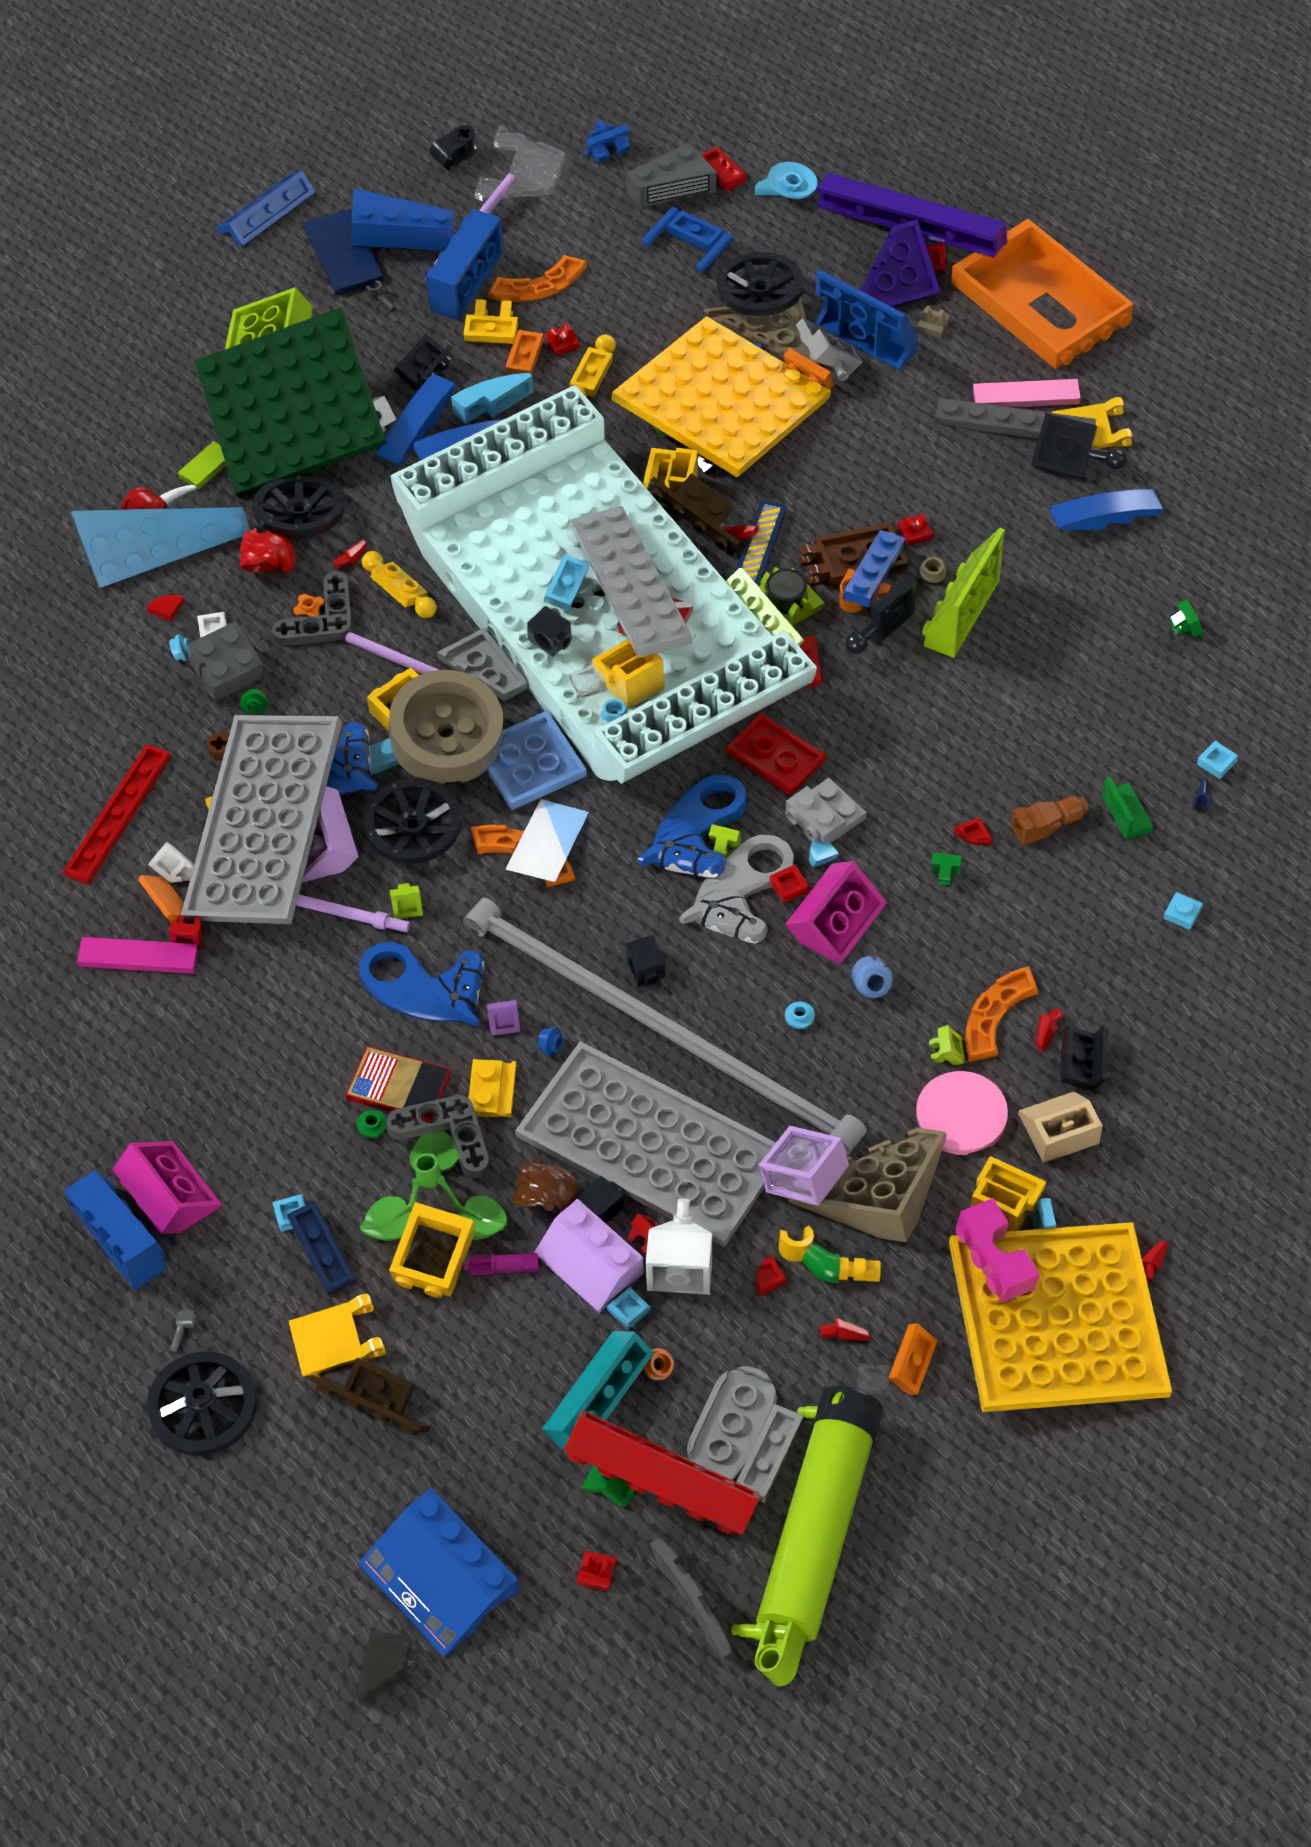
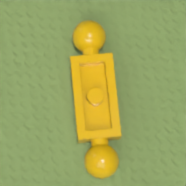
M604 334L599 336L595 342L596 349L588 347L569 383L570 387L576 385L586 398V395L595 396L613 362L612 352L615 350L616 342L610 335Z
M369 551L363 556L362 565L366 571L371 572V578L405 608L415 605L417 615L424 619L435 615L437 611L436 602L432 598L427 597L428 592L394 562L383 564V557L376 551Z

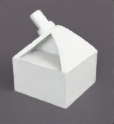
M677 1199V1214L673 1215L672 1221L649 1229L646 1255L647 1291L710 1295L712 1233L692 1222V1215L689 1214V1199Z

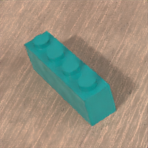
M613 1331L542 1430L559 1448L564 1450L582 1409L607 1420L654 1352L635 1332Z

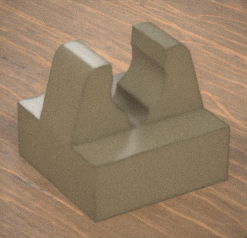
M927 305L917 324L916 331L941 338L949 322L950 315L946 314L942 309L939 312L931 310V306Z

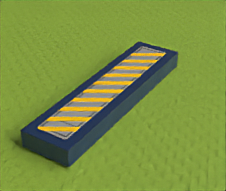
M766 500L760 501L752 526H759V531L755 536L746 540L736 571L739 568L745 570L758 587L761 585V579L765 574L787 512V505Z

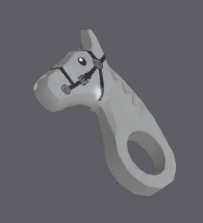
M772 835L752 837L738 845V847L731 849L724 856L726 861L724 872L714 878H705L694 905L680 916L679 921L682 924L696 921V923L708 929L750 943H758L765 939L768 932L767 924L751 913L745 898L762 890L772 888L769 876L792 866L794 863V854L789 844L779 837ZM770 850L776 852L782 858L783 863L773 872L761 873L754 870L749 865L748 860L757 851Z

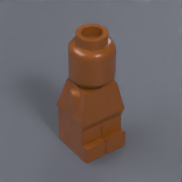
M1070 796L1058 800L1056 803L1054 801L1040 802L1027 808L1020 807L1013 810L1011 827L1024 846L1048 837L1061 828V823L1066 825L1081 820L1084 814L1089 811L1088 804L1084 797Z

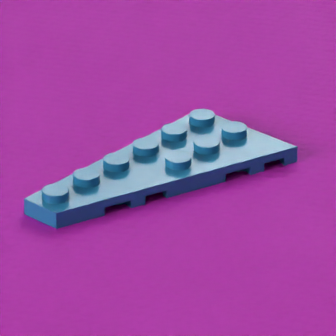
M242 507L70 511L99 588L239 538L246 531L250 530Z

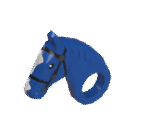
M358 722L345 725L341 741L335 749L326 784L327 787L338 790L340 797L355 793L360 789L375 790L378 786L377 783L370 780L371 754L368 729Z
M712 775L701 780L684 793L663 819L656 833L653 846L639 857L638 864L643 867L655 863V866L663 869L714 878L721 875L726 867L725 857L716 851L710 850L702 837L709 834L712 824L721 827L739 820L747 810L746 789L740 780L729 775ZM715 792H727L735 796L734 801L723 809L714 810L703 805L704 800Z
M395 942L378 943L364 952L359 962L361 983L384 1006L404 1015L429 1021L452 1022L460 1020L474 1026L480 1023L473 1012L479 997L484 959L476 951L466 950L462 952L456 964L436 978H432L423 969L412 952L404 945ZM382 958H397L406 966L401 977L389 982L379 981L370 973L372 966Z

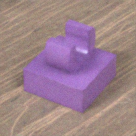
M516 1000L487 1004L491 1036L520 1032Z

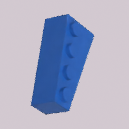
M353 188L351 246L445 251L453 235L454 211Z
M94 1170L64 1190L69 1205L134 1290L166 1270L162 1260L166 1257L164 1251L150 1235L143 1223L133 1215L127 1202L123 1198L120 1200L115 1194L116 1190L107 1177L102 1179Z

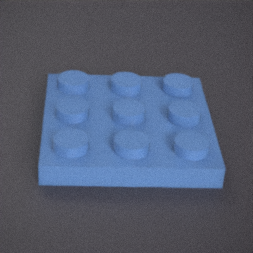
M548 711L503 730L499 754L493 764L486 770L511 810L587 777L586 768Z

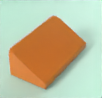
M141 875L138 877V881L169 922H176L182 913L184 902L164 877Z

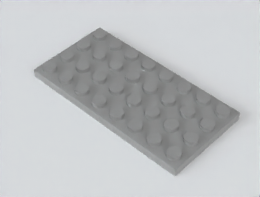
M234 716L181 915L185 916L186 921H195V918L198 917L201 921L292 923L342 721L338 716Z
M581 1041L515 1130L517 1138L596 1180L603 1176L609 1183L611 1181L615 1182L622 1189L624 1195L673 1220V1215L677 1214V1199H689V1214L692 1215V1222L711 1232L712 1241L724 1248L765 1188L759 1164L776 1144V1142Z

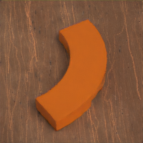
M563 255L554 267L546 271L545 275L531 280L530 278L509 279L497 277L488 293V299L527 302L551 296L575 282L585 271L588 263L582 259Z
M507 825L471 827V833L478 854L504 853L513 855L524 831L510 829ZM567 859L555 882L544 879L547 887L575 881V875Z
M1030 966L1017 969L997 979L996 983L986 992H983L976 1000L966 1026L965 1047L968 1062L998 1056L996 1030L1002 1017L1019 1001L1038 994Z

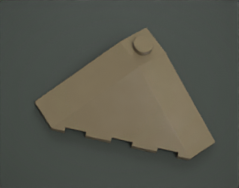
M915 1128L907 1132L909 1137L907 1140L893 1145L890 1140L868 1148V1156L856 1161H852V1158L848 1156V1168L818 1206L788 1198V1202L877 1238L907 1243L919 1221L947 1137L946 1131Z

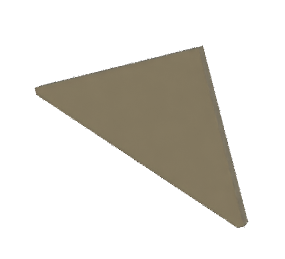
M801 298L791 308L769 316L744 315L733 311L727 306L704 309V317L711 318L754 343L762 344V347L781 357L791 348L812 360L809 355L811 352L801 341V334L796 327V324L802 318L806 319Z

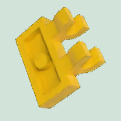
M476 299L474 315H466L463 334L464 341L513 344L518 329V317H512V301H501L500 316H487L486 300Z

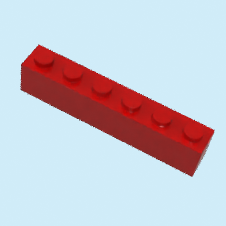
M583 1409L563 1450L569 1453L568 1458L581 1465H586V1462L598 1467L597 1471L600 1474L611 1479H615L616 1476L628 1481L627 1485L633 1490L640 1493H645L646 1490L658 1495L657 1500L670 1507H675V1504L688 1509L686 1513L700 1521H704L707 1518L717 1523L716 1527L719 1530L730 1535H734L735 1532L743 1535L759 1501V1492Z

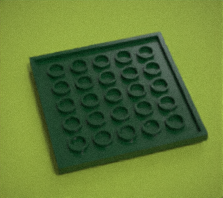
M342 307L194 361L237 497L254 493L272 480L306 474L387 444Z

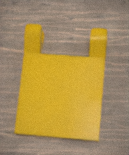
M1121 397L1112 398L1102 404L1052 412L1096 419L1098 428L1093 448L1127 447L1132 445L1131 430L1122 429L1112 434L1107 415L1114 416L1124 413V402Z
M368 1294L359 1295L347 1303L289 1321L303 1377L354 1363L357 1358L372 1359L386 1354L385 1347L379 1337L372 1338L360 1345L353 1315H362L374 1310L373 1303Z

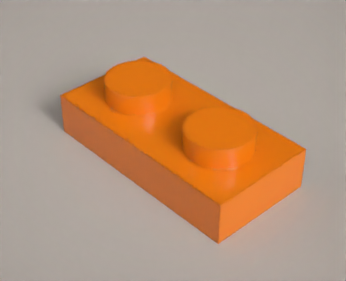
M518 330L505 366V373L507 375L530 373L532 375L544 341L542 333Z
M791 348L783 355L788 369L799 371L808 377V381L817 382L829 390L834 386L829 370Z
M918 1323L908 1325L888 1377L891 1382L909 1395H918L938 1341Z

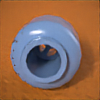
M877 956L862 957L852 969L851 976L855 987L860 994L867 998L882 997L892 986V972L884 960Z

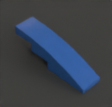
M432 374L397 419L386 437L387 444L381 446L377 452L378 457L401 467L411 452L414 442L423 439L427 429H432L435 426L456 384Z
M502 420L470 424L440 432L414 442L413 447L421 461Z
M1153 489L1108 492L1078 498L1051 506L1049 511L1059 530H1102L1109 523H1129L1136 516L1159 515L1163 508Z

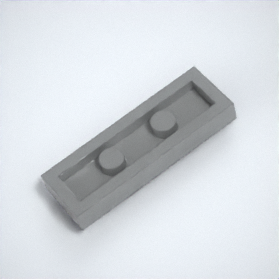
M776 1404L773 1405L737 1480L738 1483L759 1492V1501L765 1503L804 1419L803 1415Z

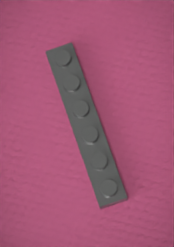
M940 398L935 414V423L1038 439L1045 413L1048 412ZM1049 413L1096 425V419Z

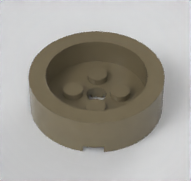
M455 670L430 671L407 682L393 699L389 714L391 750L399 764L416 778L434 781L441 785H445V782L455 781L464 783L484 773L499 754L503 731L502 708L494 692L478 678ZM451 728L453 735L442 737L438 734V730Z

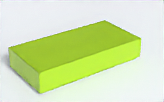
M213 441L178 472V477L189 485H195L197 490L203 487L226 466L220 444Z

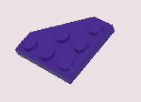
M917 219L895 225L891 228L860 291L891 307L932 297L941 292Z

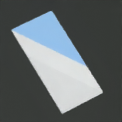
M540 799L506 870L555 882L589 812Z

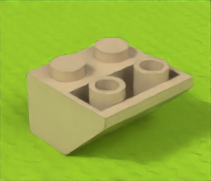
M1071 1092L1018 1111L1043 1163L1097 1145L1100 1142L1103 1125L1091 1102L1076 1092Z

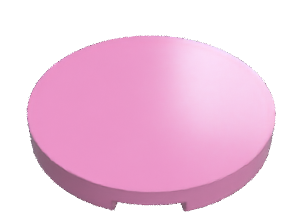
M966 1071L945 1073L931 1080L921 1091L916 1108V1119L919 1127L946 1131L947 1137L942 1151L956 1155H968V1153L977 1152L994 1145L1002 1136L1008 1117L1007 1103L1000 1089L989 1079Z

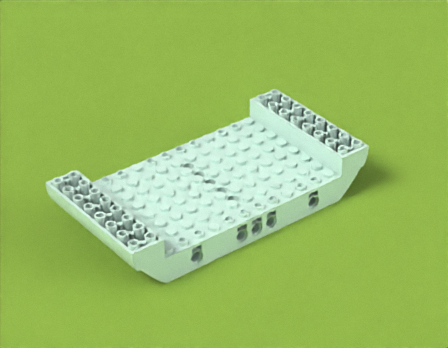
M576 385L391 475L397 502L402 508L410 530L425 560L480 629L485 628L527 680L529 692L544 711L549 712L563 735L597 778L609 781L618 780L622 784L804 687L815 678L817 667L785 630L771 636L605 441L604 418ZM623 506L670 596L693 604V612L685 623L691 633L692 644L657 653L663 659L665 688L628 709V713L607 723L606 720L604 721L601 718V711L608 700L617 698L603 684L601 675L592 665V659L628 638L626 635L619 633L618 626L620 622L606 595L602 597L594 595L595 592L603 591L591 565L574 600V603H581L584 605L579 609L571 607L570 611H566L543 601L564 554L589 563L571 528L570 519L597 513L612 507ZM544 606H547L571 622L572 640L566 649L560 650L554 657L530 642L527 635V622Z

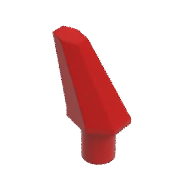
M733 525L732 528L728 526L722 527L740 542L755 536L759 531V526Z
M364 539L343 551L342 556L333 560L338 570L348 564L353 566L367 548Z
M1054 1008L1048 1015L1044 1013L1039 1017L1035 1045L1042 1053L1058 1029L1056 1023L1063 1017L1062 1011L1058 1008Z
M1159 1241L1141 1258L1147 1283L1153 1282L1154 1270H1158L1161 1267L1169 1243Z
M838 1318L834 1319V1324L820 1326L822 1339L838 1336V1340L871 1341L867 1330Z

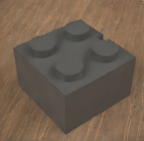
M236 621L187 644L188 660L198 677L203 680V685L214 702L264 678L263 663Z

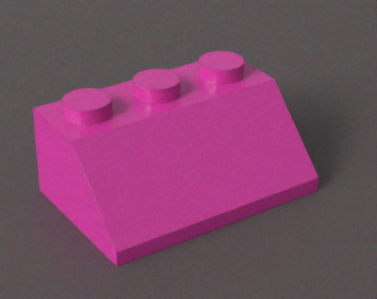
M854 861L833 863L785 925L801 944L841 964L887 902Z
M174 1141L130 1143L112 1169L120 1179L122 1186L129 1191L136 1200L138 1207L145 1212L151 1220L153 1227L160 1234L181 1233L222 1206L221 1202Z

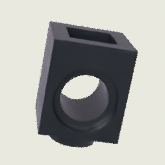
M544 606L527 622L528 640L554 657L560 650L566 649L572 640L571 622L547 606Z
M654 935L625 943L626 959L638 986L642 984L653 985L662 978H665V962Z
M600 1176L575 1198V1200H580L605 1224L624 1208L622 1189L613 1181L609 1183L603 1176Z

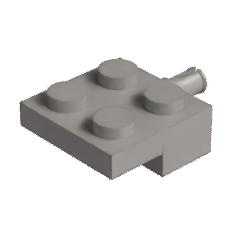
M804 318L796 324L801 334V341L811 352L809 354L811 359L818 365L828 366L836 373L838 380H846L849 374L863 362L854 345L839 338L836 333Z

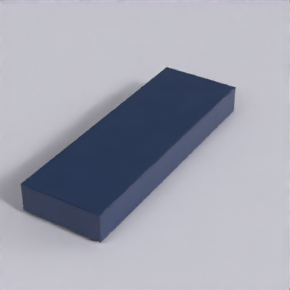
M315 1201L288 1213L287 1219L326 1294H332L356 1282Z

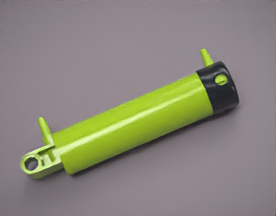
M830 1386L823 1390L818 1406H806L797 1409V1413L803 1415L806 1419H814L813 1431L757 1615V1624H734L731 1628L733 1635L760 1640L755 1656V1665L776 1686H785L794 1679L805 1642L816 1640L870 1450L874 1445L884 1411L881 1402L873 1395L854 1387Z

